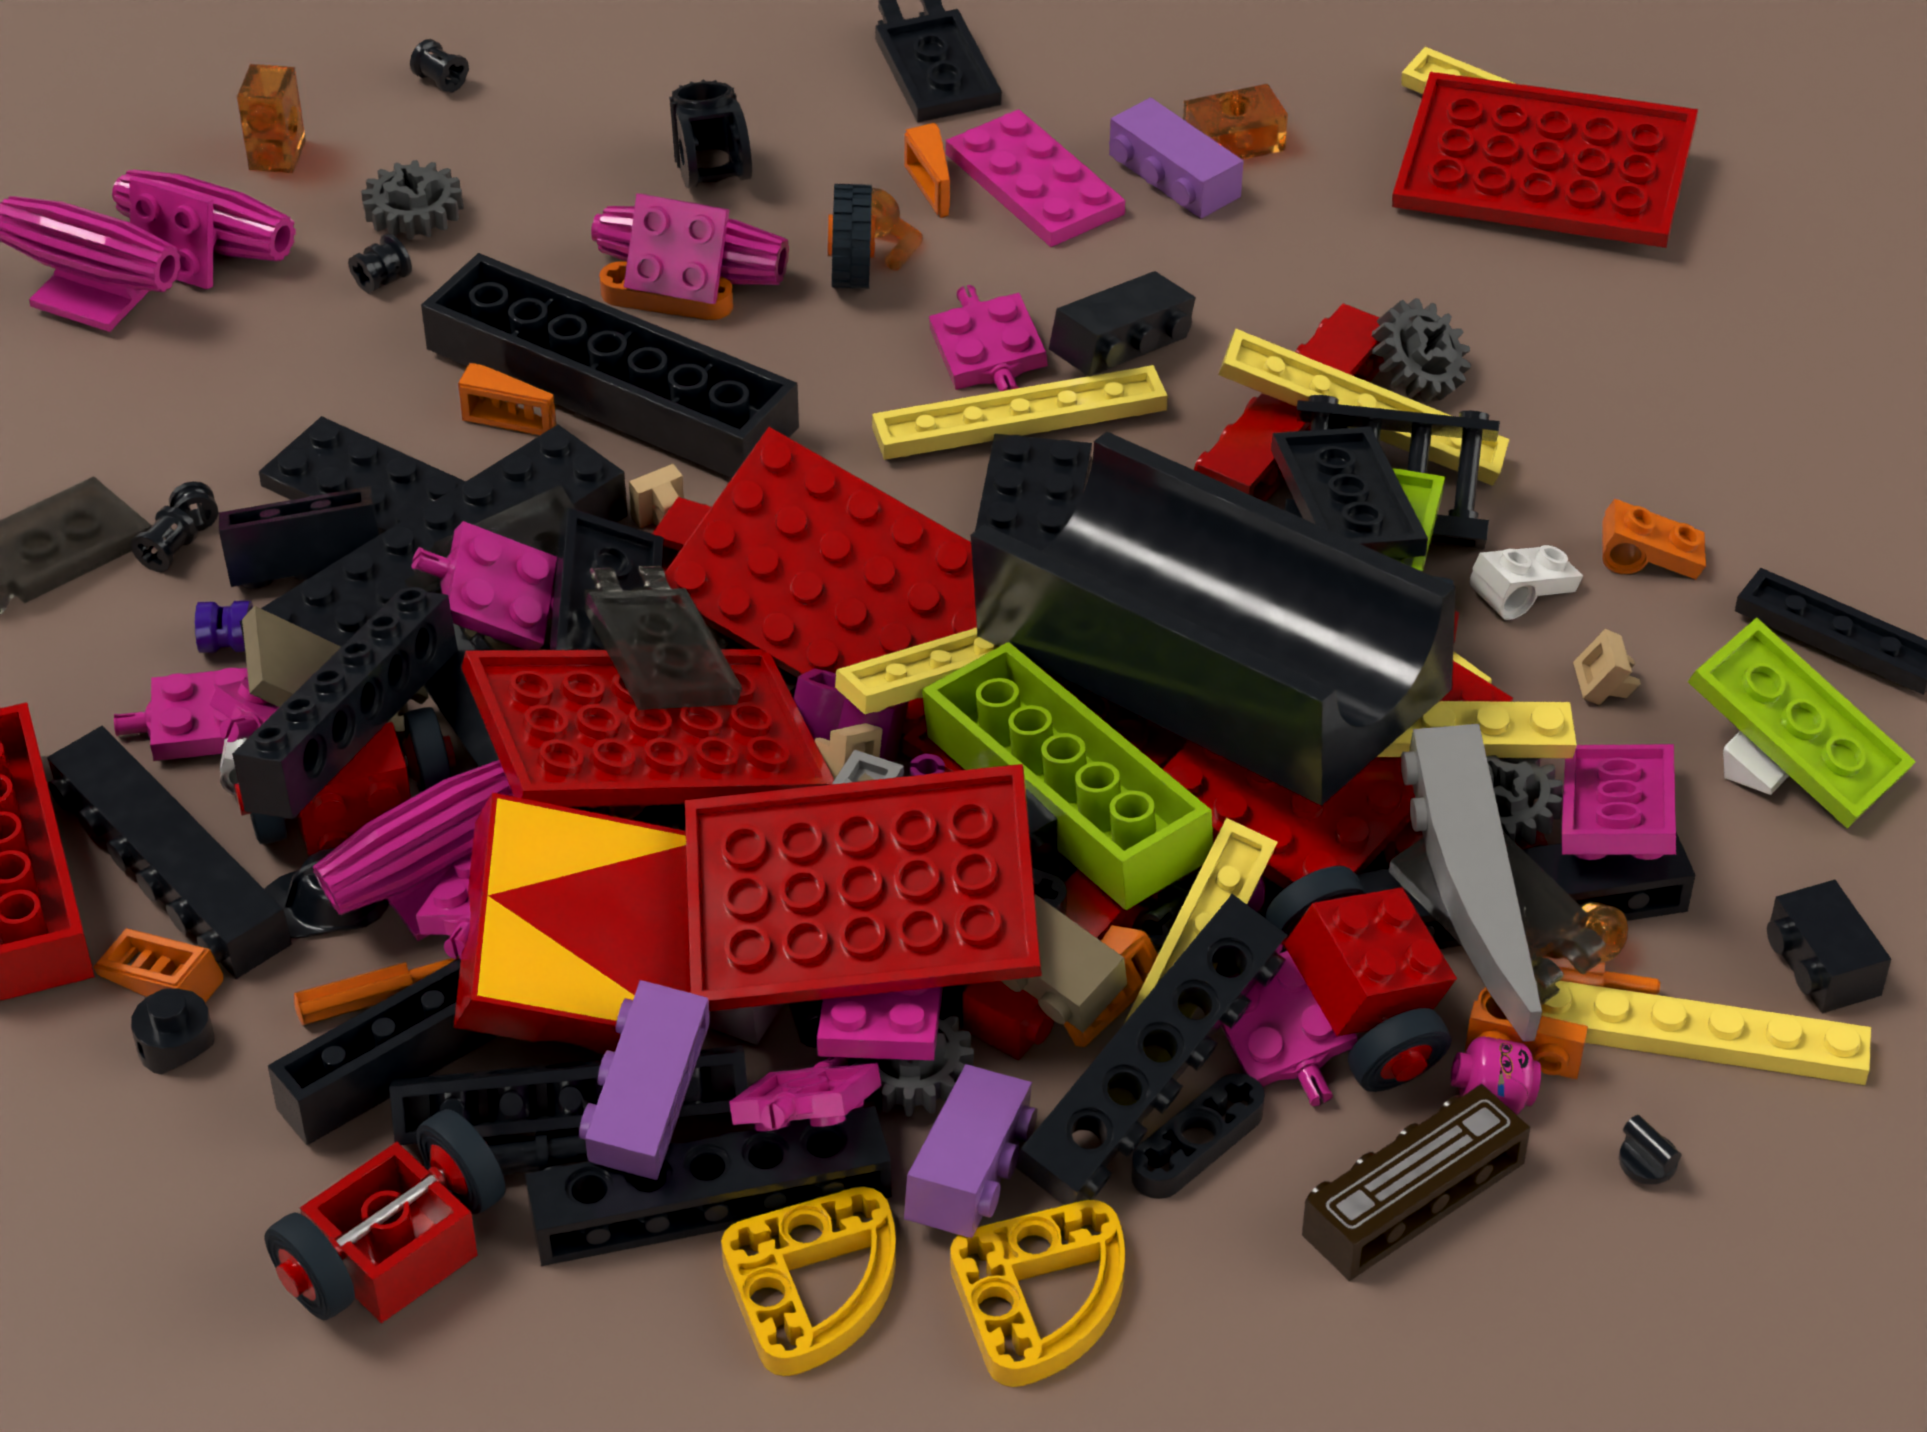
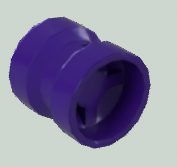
M234 601L230 606H219L216 602H197L195 610V637L199 653H216L221 647H231L235 652H245L240 621L253 608L252 601Z

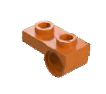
M1614 498L1606 509L1602 520L1603 563L1612 572L1633 574L1642 570L1650 562L1696 580L1706 567L1705 532L1695 529L1689 524L1679 523L1652 513L1644 507L1634 506Z
M1485 987L1480 992L1478 1000H1474L1464 1053H1466L1469 1045L1477 1037L1486 1036L1518 1042L1529 1048L1533 1060L1539 1061L1542 1073L1577 1080L1588 1026L1541 1016L1535 1041L1523 1042Z

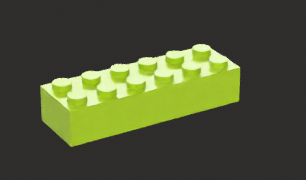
M1007 642L922 689L927 737L965 770L1023 764L1026 788L1057 818V851L1125 910H1128L1204 864L1213 846L1212 810L1011 643Z

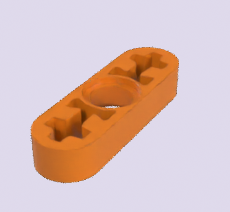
M625 261L610 263L603 267L599 274L601 297L606 303L613 306L704 320L724 318L733 310L732 284L722 276L719 279L716 304L624 288L627 266Z

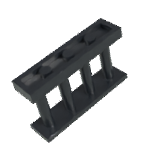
M1311 395L1308 401L1298 400L1297 421L1311 422L1310 430L1331 429V425L1371 427L1379 444L1381 430L1411 433L1408 471L1427 474L1431 435L1462 438L1454 509L1448 511V516L1437 514L1430 544L1485 549L1489 520L1478 519L1479 513L1474 511L1482 440L1497 441L1500 421L1489 420V414L1472 410L1459 412V417L1341 405L1338 398L1327 395ZM1286 498L1285 511L1303 518L1295 500Z

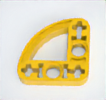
M855 1187L741 1220L730 1225L721 1239L723 1267L760 1361L768 1371L780 1376L797 1375L816 1368L835 1358L853 1345L870 1328L882 1311L894 1280L896 1267L894 1220L888 1201L882 1193L874 1188ZM863 1212L866 1218H872V1220L861 1222V1219L858 1216H853V1214ZM831 1219H836V1229L840 1228V1231L832 1232ZM800 1225H812L822 1232L818 1239L808 1243L797 1242L789 1234ZM779 1235L780 1249H775V1239L771 1240L772 1236ZM750 1245L754 1252L758 1251V1254L747 1256L746 1252L740 1249V1247ZM871 1247L867 1269L855 1292L834 1314L812 1328L789 1271ZM768 1287L775 1288L784 1295L779 1303L767 1307L757 1305L751 1299V1296L756 1291ZM784 1324L787 1339L791 1345H796L795 1349L785 1351L782 1344H777L776 1327Z
M1082 1200L977 1227L972 1238L958 1235L951 1244L950 1269L953 1281L987 1371L1001 1385L1009 1387L1025 1386L1065 1369L1082 1357L1099 1340L1117 1310L1124 1282L1125 1244L1117 1214L1111 1206L1102 1201ZM1091 1225L1095 1232L1101 1231V1234L1091 1236L1087 1229H1082V1226ZM1061 1230L1064 1231V1241L1069 1240L1068 1244H1061ZM1036 1235L1048 1240L1051 1245L1042 1253L1031 1254L1023 1251L1018 1243L1025 1237ZM978 1254L981 1260L987 1261V1277L979 1280V1270L973 1258H968V1255ZM1099 1260L1098 1276L1084 1305L1066 1324L1050 1335L1040 1339L1018 1281ZM999 1297L1008 1301L1012 1309L1002 1316H990L982 1312L979 1305L988 1298ZM1012 1334L1014 1349L1018 1356H1024L1023 1360L1014 1362L1009 1354H1004L1005 1336Z

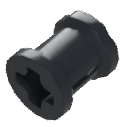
M425 39L420 42L413 50L410 58V69L413 74L421 78L429 77L436 81L438 88L444 92L449 91L453 93L460 89L465 83L469 72V64L466 58L461 55H450L443 51L440 43L432 39Z
M162 507L156 513V522L146 532L138 533L131 541L130 545L133 554L142 565L156 572L166 571L173 563V555L181 546L191 544L197 537L198 531L193 519L177 507ZM173 524H177V528L175 530L171 528ZM155 547L158 551L153 554L151 550Z

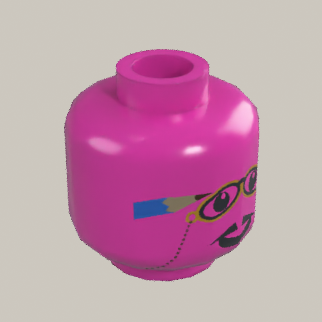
M1486 1036L1477 1037L1469 1045L1466 1053L1457 1052L1451 1068V1085L1459 1087L1461 1096L1483 1084L1518 1115L1525 1106H1532L1540 1088L1541 1065L1539 1061L1533 1060L1529 1048L1522 1043Z

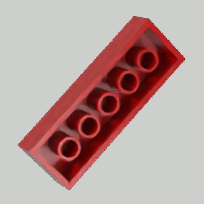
M27 702L0 708V1001L95 978Z

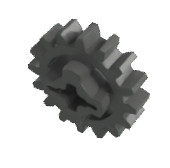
M413 160L410 165L403 166L398 162L394 163V171L388 172L387 170L379 169L377 171L378 179L368 178L366 180L367 189L361 191L366 222H373L374 230L377 232L388 228V233L394 236L404 232L408 240L413 239L417 234L431 237V229L435 227L440 230H447V220L458 221V210L464 207L459 178H452L449 168L437 171L435 162L429 163L426 167H419L418 160Z
M1419 298L1413 299L1409 304L1401 300L1378 318L1377 323L1379 327L1372 332L1371 336L1379 341L1380 344L1373 348L1372 352L1374 355L1383 357L1385 362L1379 369L1381 372L1390 371L1394 375L1391 382L1394 388L1402 383L1406 386V395L1409 398L1420 392L1424 402H1429L1435 396L1440 401L1466 381L1463 374L1471 368V364L1462 357L1470 351V347L1459 343L1458 338L1464 332L1461 328H1451L1449 323L1452 316L1449 313L1442 317L1438 316L1437 307L1434 303L1429 304L1423 309Z
M1496 755L1488 756L1487 761L1506 848L1508 851L1514 850L1515 841L1520 838L1529 845L1536 844V830L1549 835L1552 832L1553 819H1560L1563 784L1562 780H1555V766L1550 764L1540 767V758H1498Z
M954 1015L945 1020H941L939 1017L934 1061L913 1060V1062L909 1063V1060L849 1057V1065L878 1063L881 1086L865 1099L866 1102L881 1097L882 1111L888 1113L896 1104L904 1105L906 1116H912L917 1105H923L932 1114L936 1112V1100L941 1098L946 1102L965 1064L974 1066V1049L971 1048L970 1032L959 1031V1018Z

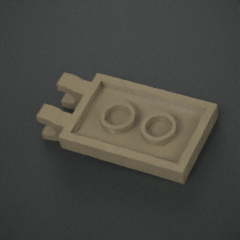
M254 606L242 619L249 693L278 707H281L341 647L257 606ZM424 686L411 700L423 704L429 698ZM407 703L387 722H393L404 756L403 745L406 741L404 713L408 712Z

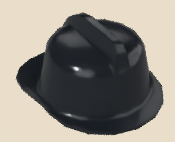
M335 848L317 851L307 858L299 870L280 876L265 888L284 909L290 938H304L335 931H349L367 927L382 917L388 909L389 902L387 899H383L342 915L338 914L320 887L313 869L317 862Z

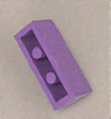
M1150 97L1110 119L1109 155L1200 219L1241 197L1243 160Z
M640 980L634 999L625 998L623 1000L616 1022V1033L621 1034L616 1051L607 1050L605 1052L598 1073L597 1084L603 1086L597 1105L587 1104L580 1123L579 1138L585 1139L588 1162L654 1180L658 1179L710 1024L709 1000L707 997Z
M965 1064L907 1174L905 1220L972 1238L982 1217L991 1218L993 1216L1000 1196V1181L1002 1178L1011 1179L1019 1156L1018 1144L1020 1140L1027 1142L1035 1128L1037 1108L1030 1107L1032 1082Z

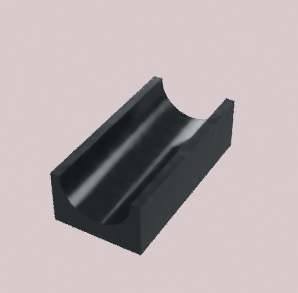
M1107 431L1094 441L1090 475L1074 514L1057 538L1043 551L985 524L971 534L978 637L998 647L1009 642L1037 666L1321 806L1452 690L1455 586Z

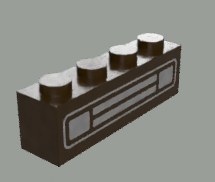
M1480 1084L1463 1096L1455 1095L1448 1099L1436 1114L1421 1124L1413 1123L1408 1125L1399 1133L1395 1141L1377 1153L1368 1152L1361 1156L1352 1166L1351 1170L1332 1182L1324 1181L1318 1184L1305 1200L1302 1236L1348 1281H1351L1522 1166L1525 1162L1531 1127L1483 1084Z

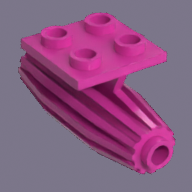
M128 170L125 175H122L115 181L112 189V198L116 202L115 207L120 214L130 218V223L172 244L178 249L177 252L181 256L179 259L181 265L176 280L201 288L209 289L213 287V252L230 257L277 262L284 260V257L288 256L290 248L295 241L296 229L294 228V221L290 219L291 217L242 192L182 174Z
M636 193L635 206H607L603 210V214H596L591 228V238L597 242L599 251L627 262L624 288L716 304L720 276L728 279L731 284L779 285L783 281L789 260L788 239L728 218L729 209Z
M9 196L8 199H4L0 203V242L43 265L55 268L54 274L29 299L30 307L111 332L149 291L166 292V289H170L173 286L172 283L178 277L177 273L181 265L179 263L181 256L177 252L178 249L130 222L62 201Z
M497 760L442 780L369 821L313 866L314 874L324 894L338 914L342 915L387 899L417 941L429 936L420 934L415 915L451 865L458 859L472 853L475 822L492 792L514 796L500 761Z

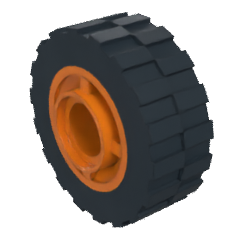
M834 183L833 214H829L827 255V257H832L831 287L869 289L870 258H875L876 216H871L872 185Z

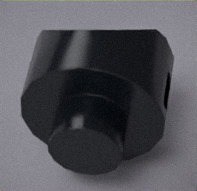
M162 989L139 1003L131 1016V1029L138 1057L143 1066L153 1073L161 1075L194 1059L214 1044L215 1036L209 1009L203 998L192 991L183 989Z

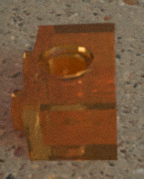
M250 64L237 95L249 170L294 173L306 142L295 67Z
M1268 83L1184 101L1183 120L1242 160L1285 151L1288 113Z

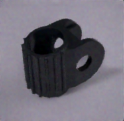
M701 80V82L695 83L690 81L689 84L679 85V88L672 91L669 101L675 162H677V168L681 170L686 188L697 187L700 182H716L738 176L740 180L751 179L752 156L748 129L743 111L737 101V94L734 93V88L727 83L717 82V80ZM708 148L718 149L728 154L729 162L714 168H698L696 151Z

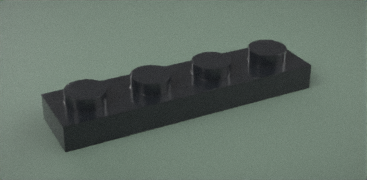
M1760 568L1738 595L1735 612L1753 620L1757 617L1762 623L1922 695L1927 691L1926 639L1764 568Z

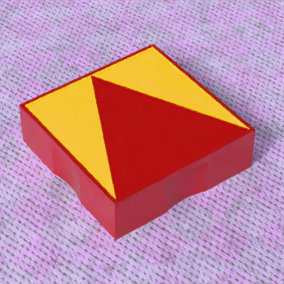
M492 792L478 816L474 828L468 886L471 912L470 928L465 947L461 953L454 1028L531 1042H566L585 1047L603 1055L607 1050L615 1052L621 1036L620 1033H616V1022L620 1007L625 998L634 999L640 980L691 993L686 831Z

